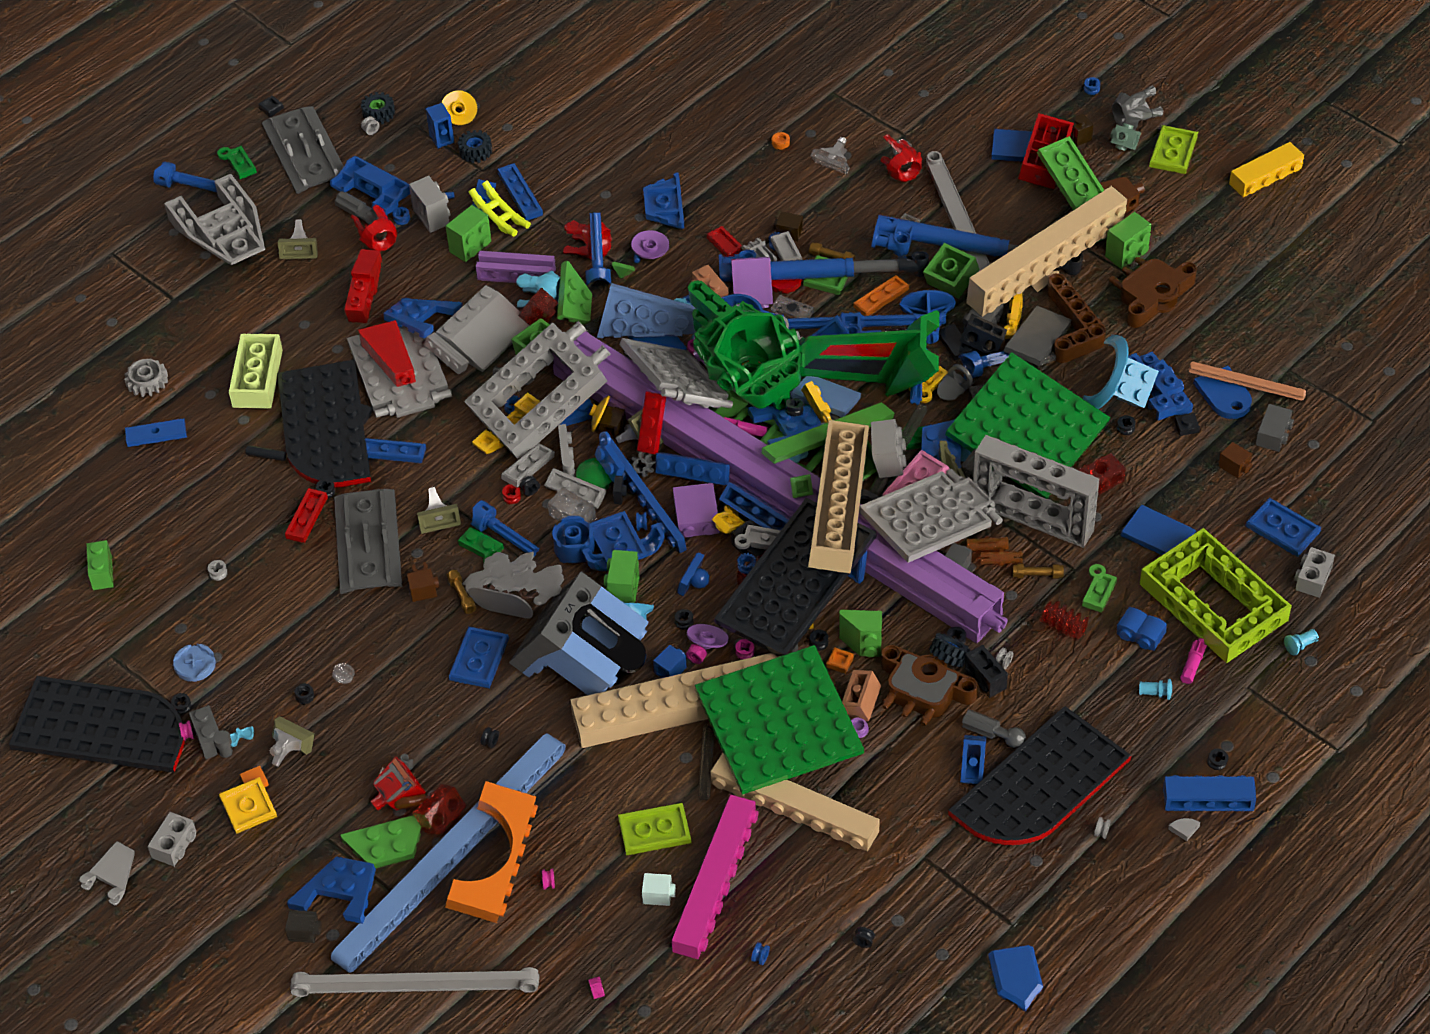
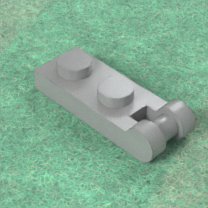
M566 424L558 425L563 472L575 477L573 447H568V444H572L571 432H567Z

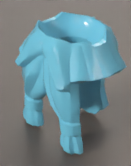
M552 270L541 276H531L526 273L519 275L516 283L519 287L523 288V292L535 293L539 298L534 300L520 299L517 303L518 308L532 307L550 311L558 307L560 276Z

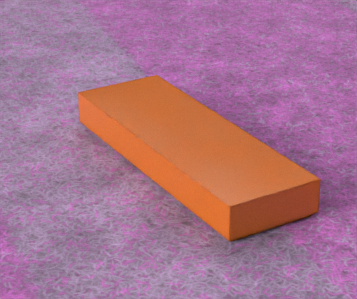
M895 275L855 301L853 307L858 312H861L863 316H870L908 291L909 285Z

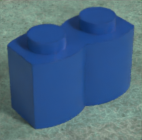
M1133 607L1127 609L1117 624V634L1121 639L1136 642L1141 648L1149 650L1156 649L1166 634L1167 623L1163 620L1147 615Z

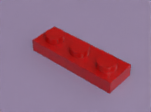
M650 391L645 393L637 451L650 454L658 453L666 397L660 393Z
M307 489L285 532L286 539L302 543L306 542L328 498L327 492Z

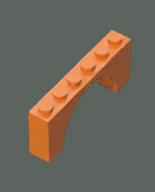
M485 781L477 809L492 816L503 827L510 843V857L497 873L488 878L478 881L454 879L445 908L497 923L499 916L504 917L507 904L503 902L505 896L510 897L514 884L510 883L512 876L516 877L520 864L516 863L517 857L523 856L526 844H523L522 841L524 837H529L532 825L528 824L530 817L535 818L538 805L534 804L536 796Z

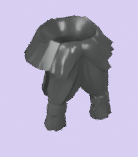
M1151 85L1147 89L1131 96L1126 93H1119L1112 105V112L1116 123L1119 126H1122L1123 123L1134 126L1133 130H1136L1138 121L1147 120L1151 117H1161L1164 111L1161 106L1150 109L1147 102H1145L1146 98L1156 94V88Z

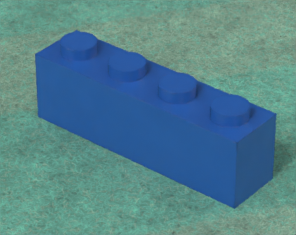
M732 482L727 484L719 500L764 528L781 531L790 519L786 514L742 486Z
M1200 775L1193 777L1165 776L1163 787L1165 811H1254L1256 803L1254 777L1243 775L1237 777H1224L1221 775L1215 777H1202Z

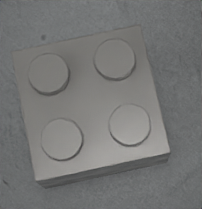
M427 176L409 184L413 211L430 233L450 223L449 216L451 214L447 207L448 197L444 192L440 191L436 181L433 182L430 176Z
M895 419L871 422L872 457L879 478L903 475V467H906L907 464L906 457L903 455V450H906L905 439L902 438L901 426L897 427Z

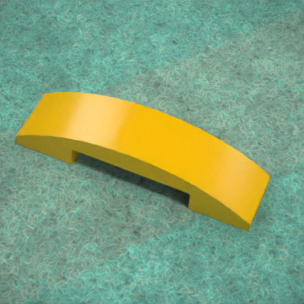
M527 392L514 404L515 410L507 418L515 425L541 401ZM487 430L472 441V444L485 454L492 453L504 446L500 439Z

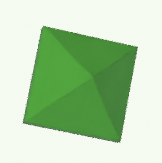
M612 262V266L620 279L635 271L633 266Z
M810 474L790 478L793 498L813 495Z

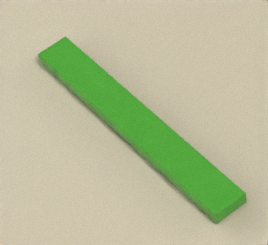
M881 402L834 421L868 425L870 428L871 422L891 420L894 418L895 413ZM828 423L764 446L761 453L773 464L823 446L826 442Z

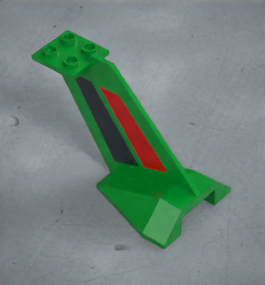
M936 310L920 316L903 331L802 337L799 340L801 376L886 383L885 395L888 397L926 382L939 371V356L926 349L927 336L939 327V311Z

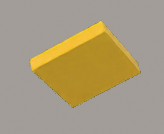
M260 777L219 794L236 834L277 817Z

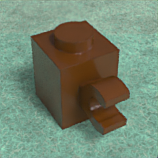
M423 562V569L421 570L416 569L415 564L412 565L413 572L407 573L412 601L416 602L437 597L436 588H440L437 576H433L431 568L428 569L426 562Z

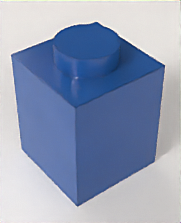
M669 645L653 660L654 673L661 678L681 674L687 668L686 655L682 650Z

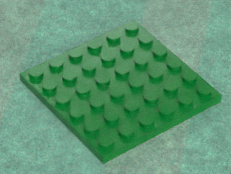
M1011 352L946 430L945 435L974 455L985 435H988L1065 466L1073 467L1111 417ZM1012 479L1035 495L1048 499L1051 493L1040 491L1038 488Z
M815 645L695 684V691L742 795L864 754V747Z

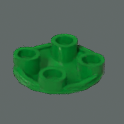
M596 458L585 460L576 469V478L605 490L608 489L609 484L612 482Z

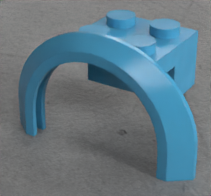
M1111 335L1105 339L1104 344H1108L1115 349L1116 360L1112 375L1098 394L1094 396L1084 395L1083 400L1096 407V409H1100L1112 396H1115L1118 400L1127 404L1145 408L1159 371L1128 358L1126 339L1119 335Z

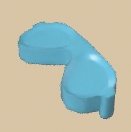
M253 726L242 730L237 728L235 733L230 734L231 746L235 747L240 738L253 739Z

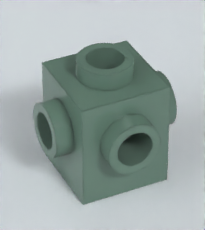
M1123 123L1122 126L1116 125V128L1112 129L1110 135L1111 143L1116 144L1115 148L1126 151V148L1136 150L1141 132L1133 130L1134 126Z

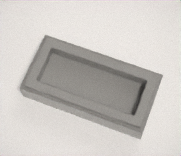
M788 231L771 236V242L781 261L802 260V256Z

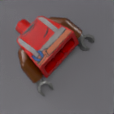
M402 754L400 759L395 757L392 761L381 766L378 776L373 783L379 794L371 800V803L378 811L386 804L396 811L426 804L430 807H437L440 804V798H436L437 792L435 790L429 791L428 796L425 795L426 791L410 771L413 768V759L409 760L407 754Z

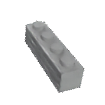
M435 332L426 337L424 346L457 374L466 371L469 361Z

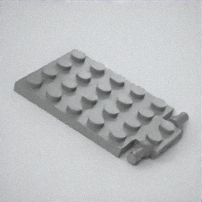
M403 325L399 327L414 368L416 382L397 387L362 347L359 335L347 338L376 418L388 414L390 416L396 415L399 418L434 408V403H438L441 399L452 397L437 356L424 346L426 338L419 337V333L416 331L415 333L408 332V328Z
M625 338L621 339L619 345L625 351L624 353L632 359V362L656 386V389L661 392L662 396L670 397L675 401H682L688 405L693 403L699 404L704 408H709V406L714 408H732L733 401L727 400L729 394L719 387L717 381L709 379L706 369L688 350Z
M949 469L946 474L943 471L859 507V513L908 563L991 527L992 521L996 525L1003 521L995 512L994 501L969 477L965 479L963 476H959L953 469Z

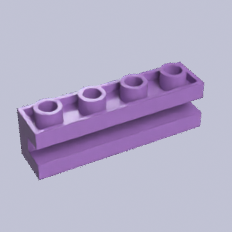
M479 251V262L476 264L477 280L516 283L519 275L524 273L531 276H541L551 270L555 273L556 270L555 257L548 255Z

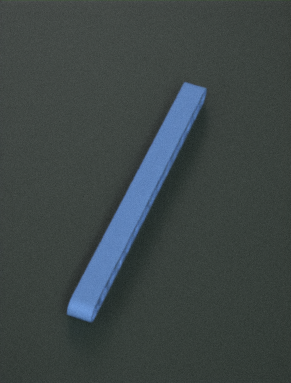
M544 734L496 784L527 793L561 758L566 748L565 744L550 734ZM479 801L365 917L363 924L359 923L334 949L331 955V960L348 973L353 972L498 823L492 816L477 809Z

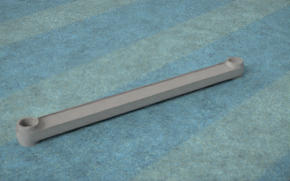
M937 151L929 152L926 157V167L953 228L976 234L941 153ZM964 251L976 257L979 271L990 265L986 255Z
M531 967L523 968L521 971L337 975H309L305 972H296L291 978L290 989L291 994L297 997H305L309 993L520 989L523 992L530 993L538 989L539 974L537 969Z

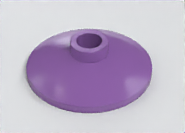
M643 231L632 239L631 247L633 252L639 257L655 259L663 256L668 251L669 240L658 231Z
M696 624L690 626L687 630V637L704 649L719 648L728 643L729 637L727 633L712 625Z

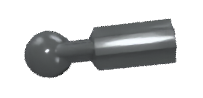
M341 191L337 194L335 205L365 220L368 225L378 219L375 211L367 206L366 203L347 192Z
M971 709L967 711L963 718V728L991 739L996 736L1005 739L1006 744L1011 748H1018L1026 741V735L1022 729L1018 727L1011 729L1003 728L1000 726V721Z

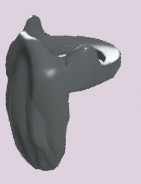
M954 364L949 368L948 374L938 384L937 394L940 399L954 400L963 394L966 389L970 388L975 381L972 380L970 372L964 366ZM957 369L962 371L965 374L967 381L961 375L957 374L955 370Z

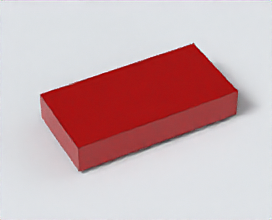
M723 226L707 233V239L725 257L734 256L742 251V245Z

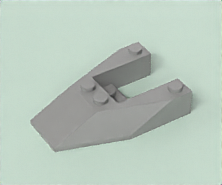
M232 174L215 180L218 197L225 206L198 218L182 196L164 203L168 219L178 232L230 265L265 250L257 208Z

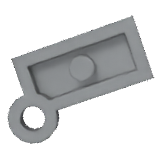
M747 525L745 534L736 536L734 543L738 549H747L751 545L754 548L767 550L780 533V530ZM745 540L746 543L741 544L739 541Z

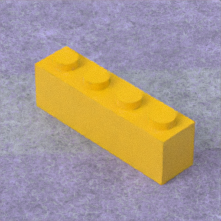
M1288 142L1232 170L1229 185L1242 197L1253 194L1257 190L1269 186L1271 183L1283 179L1293 172L1299 171L1303 165L1304 154L1291 142Z

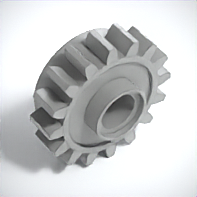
M141 359L128 367L124 380L129 392L133 391L134 395L141 393V396L144 397L148 393L149 396H152V392L159 393V388H165L164 383H168V373L164 364H159L158 360Z

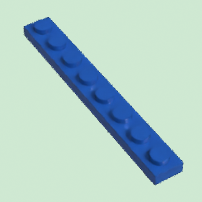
M611 438L610 445L625 465L622 476L623 480L628 482L632 494H637L640 505L647 508L650 519L659 523L664 534L667 536L669 545L672 548L675 547L679 553L686 551L685 538Z

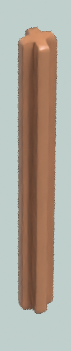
M1194 361L1189 366V373L1300 401H1303L1306 395L1305 389Z

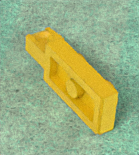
M1022 293L1016 294L1013 299H1010L1009 310H1011V313L1007 314L1008 325L1004 327L1007 329L1005 339H1011L1019 329L1023 308Z

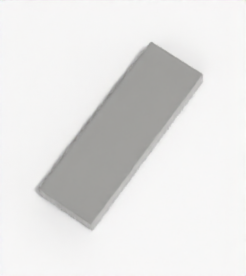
M538 443L501 474V479L515 487H519L525 477L532 476L554 457L555 452Z
M554 468L544 485L552 491L595 509L599 508L607 492L603 488Z

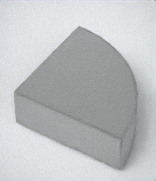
M1189 818L1178 819L1169 825V830L1188 841L1200 827V822Z

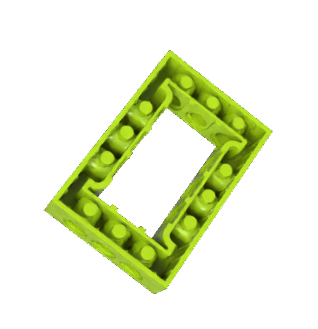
M1204 528L1142 568L1140 585L1198 638L1204 639L1205 644L1226 663L1289 621L1292 605ZM1198 567H1202L1251 612L1242 619L1238 618L1236 623L1226 629V620L1214 613L1209 608V605L1207 603L1204 604L1194 595L1195 592L1193 590L1190 591L1180 582V579Z

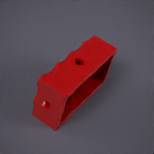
M1038 113L1020 170L1019 180L1051 189L1055 188L1056 182L1038 156L1037 151L1040 148L1071 136L1074 123Z

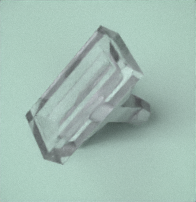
M843 137L838 139L834 147L813 149L810 155L814 162L846 175L850 169L847 159L844 157V154L847 153V149L844 148L847 140Z

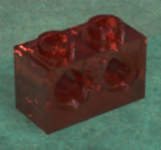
M541 287L518 316L529 326L540 318L548 323L557 312L555 307L559 302Z
M441 784L412 813L425 833L438 835L444 832L447 825L452 820L458 818L461 815V811L467 806L454 786Z

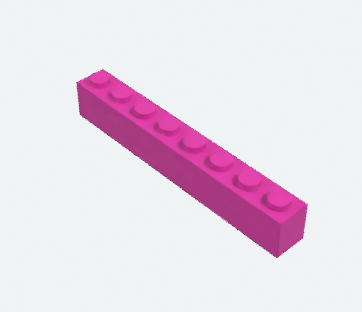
M730 795L672 938V950L674 953L699 959L701 952L706 951L708 945L707 936L709 933H713L716 920H714L716 914L719 915L722 910V898L728 895L730 878H734L736 875L737 860L742 859L744 854L743 845L745 841H749L752 830L750 827L752 823H756L759 812L756 811L755 801Z

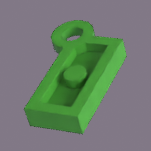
M1094 564L1089 569V575L1093 578V581L1083 599L1082 606L1102 613L1116 585L1117 577L1106 574L1104 566ZM1095 570H1099V571H1101V573H1100V574H1096V573H1094V571H1095Z

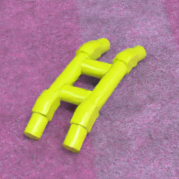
M488 180L482 183V186L486 190L488 197L492 200L491 202L485 204L486 202L479 196L475 188L468 191L474 204L486 213L502 232L513 237L517 235L518 231L505 222L510 218L518 226L526 229L530 227L531 223L508 206L499 197L495 189L492 188ZM499 206L505 213L498 216L492 209Z

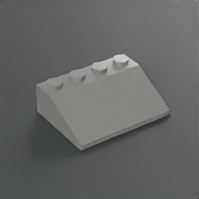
M485 285L436 331V334L469 361V365L483 372L512 345L511 339L532 325V322L501 293Z

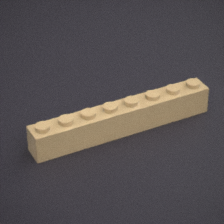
M722 753L711 770V784L716 788L727 790L737 797L755 801L757 806H764L778 815L791 818L796 823L808 825L813 830L824 832L836 840L847 842L854 848L868 851L879 833L880 819L789 780H784L742 795L724 753Z

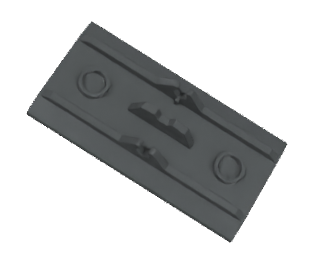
M313 106L299 108L262 122V126L296 194L310 187L330 181L343 169L344 165Z
M378 489L335 496L340 593L382 586L402 587L395 490Z

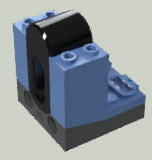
M581 571L560 591L559 595L554 596L547 603L509 663L527 677L532 676L534 673H540L548 665L587 695L605 692L608 687L611 688L612 686L624 683L644 665L646 649L641 639L647 632L645 627L649 622Z

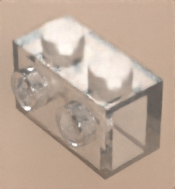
M562 488L548 502L549 516L560 522L561 519L568 516H580L588 523H592L596 519L595 506L590 501L582 499L575 492Z

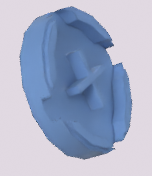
M197 644V646L186 645L175 654L173 659V666L177 676L185 681L192 682L208 677L216 664L213 651L203 644Z

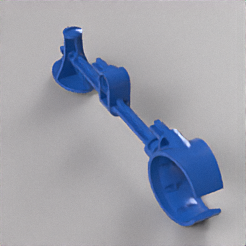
M923 290L910 293L900 300V309L909 315L863 316L861 312H841V315L838 317L850 334L881 332V330L862 331V328L911 325L920 316L937 310L939 311V327L936 331L929 334L926 340V344H934L939 340L940 326L946 324V314L955 307L956 301L949 293L937 290ZM731 294L722 297L731 307L744 301L747 304L753 305V308L763 313H771L763 310L761 304L755 298L745 294ZM834 317L786 319L789 322L788 329H812L823 327Z

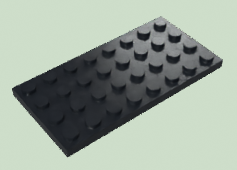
M805 498L714 618L717 625L779 657L793 651L849 575V573L808 567L817 502ZM857 523L851 571L877 537L876 531Z

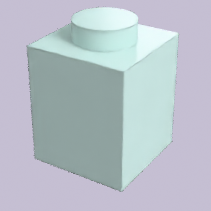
M644 873L642 888L643 904L670 906L671 897H675L676 884H672L671 875Z

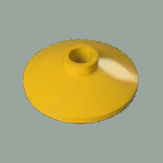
M452 91L443 98L442 103L451 116L452 124L466 125L475 118L477 103L469 93ZM460 108L462 112L458 113L455 109Z
M609 395L598 405L593 404L589 413L592 416V432L595 431L610 399Z

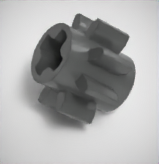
M639 452V458L636 456L631 458L634 461L631 466L637 474L642 473V476L646 477L648 475L647 471L650 473L655 471L652 466L656 461H652L650 458L652 454L644 456L643 452ZM640 462L645 463L646 466H641Z

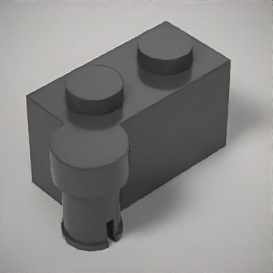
M208 705L189 712L205 759L218 755V750L221 757H230L233 753L231 736L227 731H219L210 706Z

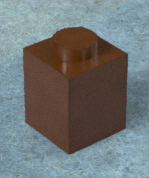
M1232 442L1220 453L1218 466L1239 478L1243 473L1246 474L1251 469L1252 453Z

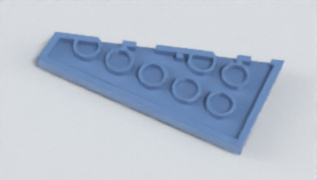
M611 283L597 338L609 336L621 338L622 336L655 337L694 334L696 331L694 329L692 312L696 308L689 304Z

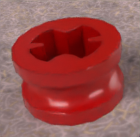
M508 484L503 488V500L507 504H516L520 501L521 493L519 487Z

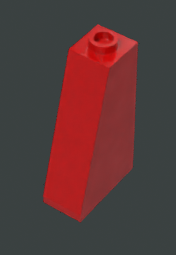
M396 320L358 330L362 347L397 387L416 382L414 368Z

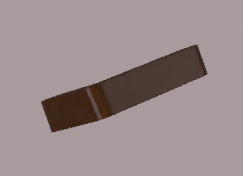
M1060 273L1050 275L1048 295L1063 315L1072 320L1071 325L1076 330L1055 340L1054 360L1059 363H1066L1101 349L1105 341V326L1064 275Z

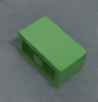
M107 540L86 543L88 576L93 590L114 587L112 555Z

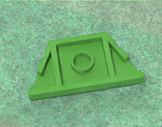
M565 261L561 264L557 318L560 320L568 318L569 322L579 321L585 325L590 322L592 293L570 262Z
M420 813L341 834V839L344 844H347L353 850V853L358 858L363 859L364 862L373 863L375 868L413 859L417 850L416 845L420 839L422 823L425 821L424 814Z

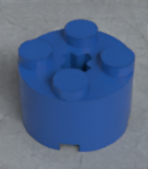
M568 516L561 519V522L553 527L554 551L559 561L562 563L586 562L582 550L590 548L591 553L595 550L592 524L584 521V518L580 516Z

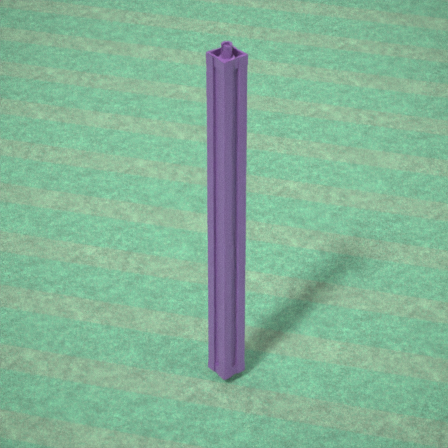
M585 331L574 341V344L589 357L602 345L609 351L611 355L598 365L607 382L591 397L601 402L609 395L610 399L607 406L625 409L627 420L643 408L646 391L661 394L630 358L591 335L588 331ZM552 353L554 355V374L563 380L567 379L572 374L571 370L566 364L563 365L559 358ZM666 397L661 438L664 444L686 457L730 464L729 482L742 486L790 518L805 498L817 502L820 477L791 459L773 464L761 453L762 447L767 446V444L710 408H704L695 403L688 405L682 401H675L670 397ZM810 474L813 495L793 498L790 478ZM860 513L858 514V523L877 533V537L866 550V573L949 626L963 628L966 632V637L976 644L991 628L998 633L1005 628L1008 620L1006 617H1003V591L987 583L938 551L908 563Z

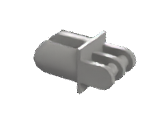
M756 238L754 242L750 241L747 246H741L742 251H754L756 257H770V261H777L776 256L765 246V241L762 242L759 238Z

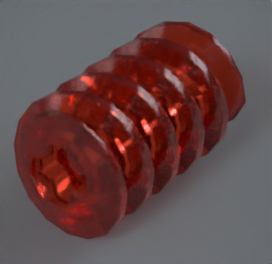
M1050 601L1043 610L1041 622H1048L1050 627L1055 626L1056 630H1062L1063 634H1070L1071 638L1077 637V640H1079L1086 631L1089 616L1081 620V612L1074 616L1075 610L1073 608L1066 612V604L1060 609V601H1056L1054 605Z

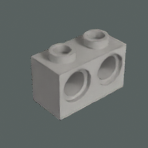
M1311 547L1308 555L1304 554L1300 564V566H1303L1302 569H1297L1294 577V581H1297L1296 590L1320 598L1332 570L1335 555Z
M169 812L148 845L151 858L175 867L178 860L183 858L189 843L193 842L196 837L193 820Z

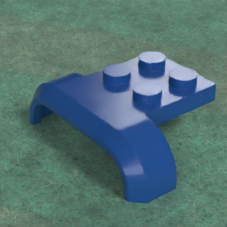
M623 511L591 523L595 545L600 554L591 553L590 548L583 549L582 554L592 570L609 571L607 570V560L612 557L613 550L638 552V560L648 557L661 547L664 541V532L659 523L651 525L650 533L640 540L626 512Z

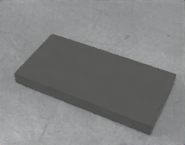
M1036 306L1007 343L1004 352L1008 354L1012 352L1021 359L1040 366L1054 348L1055 340L1064 335L1070 327L1072 320Z

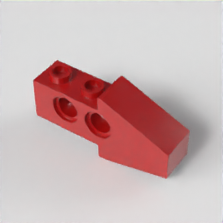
M361 249L351 271L352 280L344 309L348 322L367 323L373 296L377 293L382 263L380 251Z

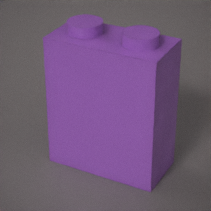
M770 257L731 259L733 294L751 296L761 304L762 308H769V304H773Z
M713 483L673 487L677 526L683 537L720 533L715 526L716 523L712 520L718 513Z

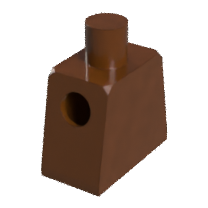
M1127 177L1100 183L1104 190L1112 186L1127 199L1125 214L1138 206L1139 195L1145 192L1141 182L1133 185Z

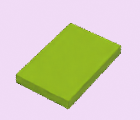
M1162 125L1149 167L1186 174L1198 132Z
M683 803L618 815L626 855L691 843Z

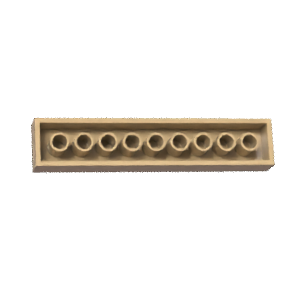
M1110 186L969 278L967 304L983 317L987 313H992L1001 304L1007 303L1016 294H1021L1030 285L1036 284L1045 275H1050L1053 270L1065 265L1068 260L1077 257L1083 250L1091 248L1097 241L1106 238L1108 230L1124 219L1127 199Z
M829 420L808 565L810 568L851 573L869 431L868 425Z
M774 653L570 699L572 715L581 747H590L708 719L695 691V684L779 656Z

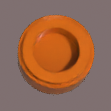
M778 132L772 136V146L774 148L782 150L789 147L790 137L788 134Z

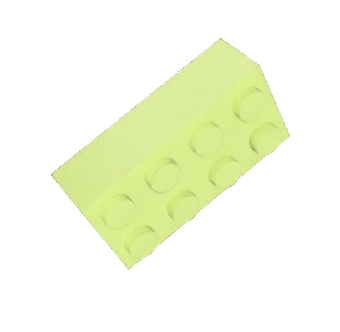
M279 334L240 335L229 389L233 408H272L283 351Z

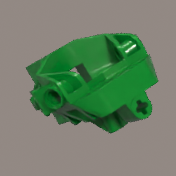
M699 280L691 282L688 285L690 303L696 308L692 312L694 329L696 331L694 333L693 345L694 350L697 351L707 367L709 379L717 381L719 387L726 391L733 389L736 394L755 408L763 409L770 404L777 410L786 408V401L790 399V391L801 382V353L799 352V340L795 328L788 329L783 316L780 314L774 316L772 313H763L744 301L731 307L704 282ZM785 349H788L791 352L786 354Z

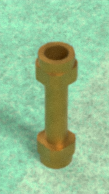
M812 242L810 245L809 253L814 256L824 255L830 258H853V261H855V255L851 252L840 253L823 248L820 243Z
M1024 564L1013 565V577L1024 578V575L1053 576V579H1059L1064 576V566L1053 564V567H1024Z
M457 570L449 571L447 573L448 582L456 589L461 599L463 611L466 614L473 613L476 610V605L473 598L467 595L462 585L460 573Z

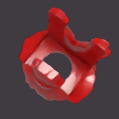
M886 134L883 136L898 152L892 159L882 156L880 160L887 166L886 169L890 176L895 180L903 182L915 179L922 169L921 152H916L905 140H900L897 143L890 135ZM911 162V167L904 172L900 169L902 165Z
M376 204L372 207L378 219L370 225L366 224L365 228L355 215H351L358 229L359 240L368 248L385 251L396 242L398 235L396 226L388 219L384 209ZM386 231V237L378 240L376 234Z
M575 220L568 222L564 227L566 233L573 234V239L583 241L586 246L577 248L567 245L563 249V253L577 254L592 260L590 224H580ZM601 221L604 257L611 249L612 238L610 229Z

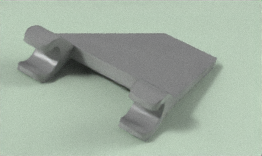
M116 842L89 872L80 877L79 881L83 883L81 888L89 890L97 878L114 887L108 892V897L110 898L109 903L117 905L125 893L135 851Z

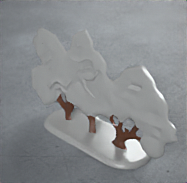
M496 552L484 560V570L470 574L463 582V585H466L465 590L473 598L474 602L486 610L522 618H531L533 610L525 600L533 598L535 605L545 604L551 597L560 594L562 590L560 585L564 581V575L561 574V565L549 566L534 573L533 570L536 567V562L532 560L534 552L522 554L513 562H510L508 555ZM533 589L537 590L532 595L527 594L529 591ZM518 591L520 593V597L513 594H509V592Z

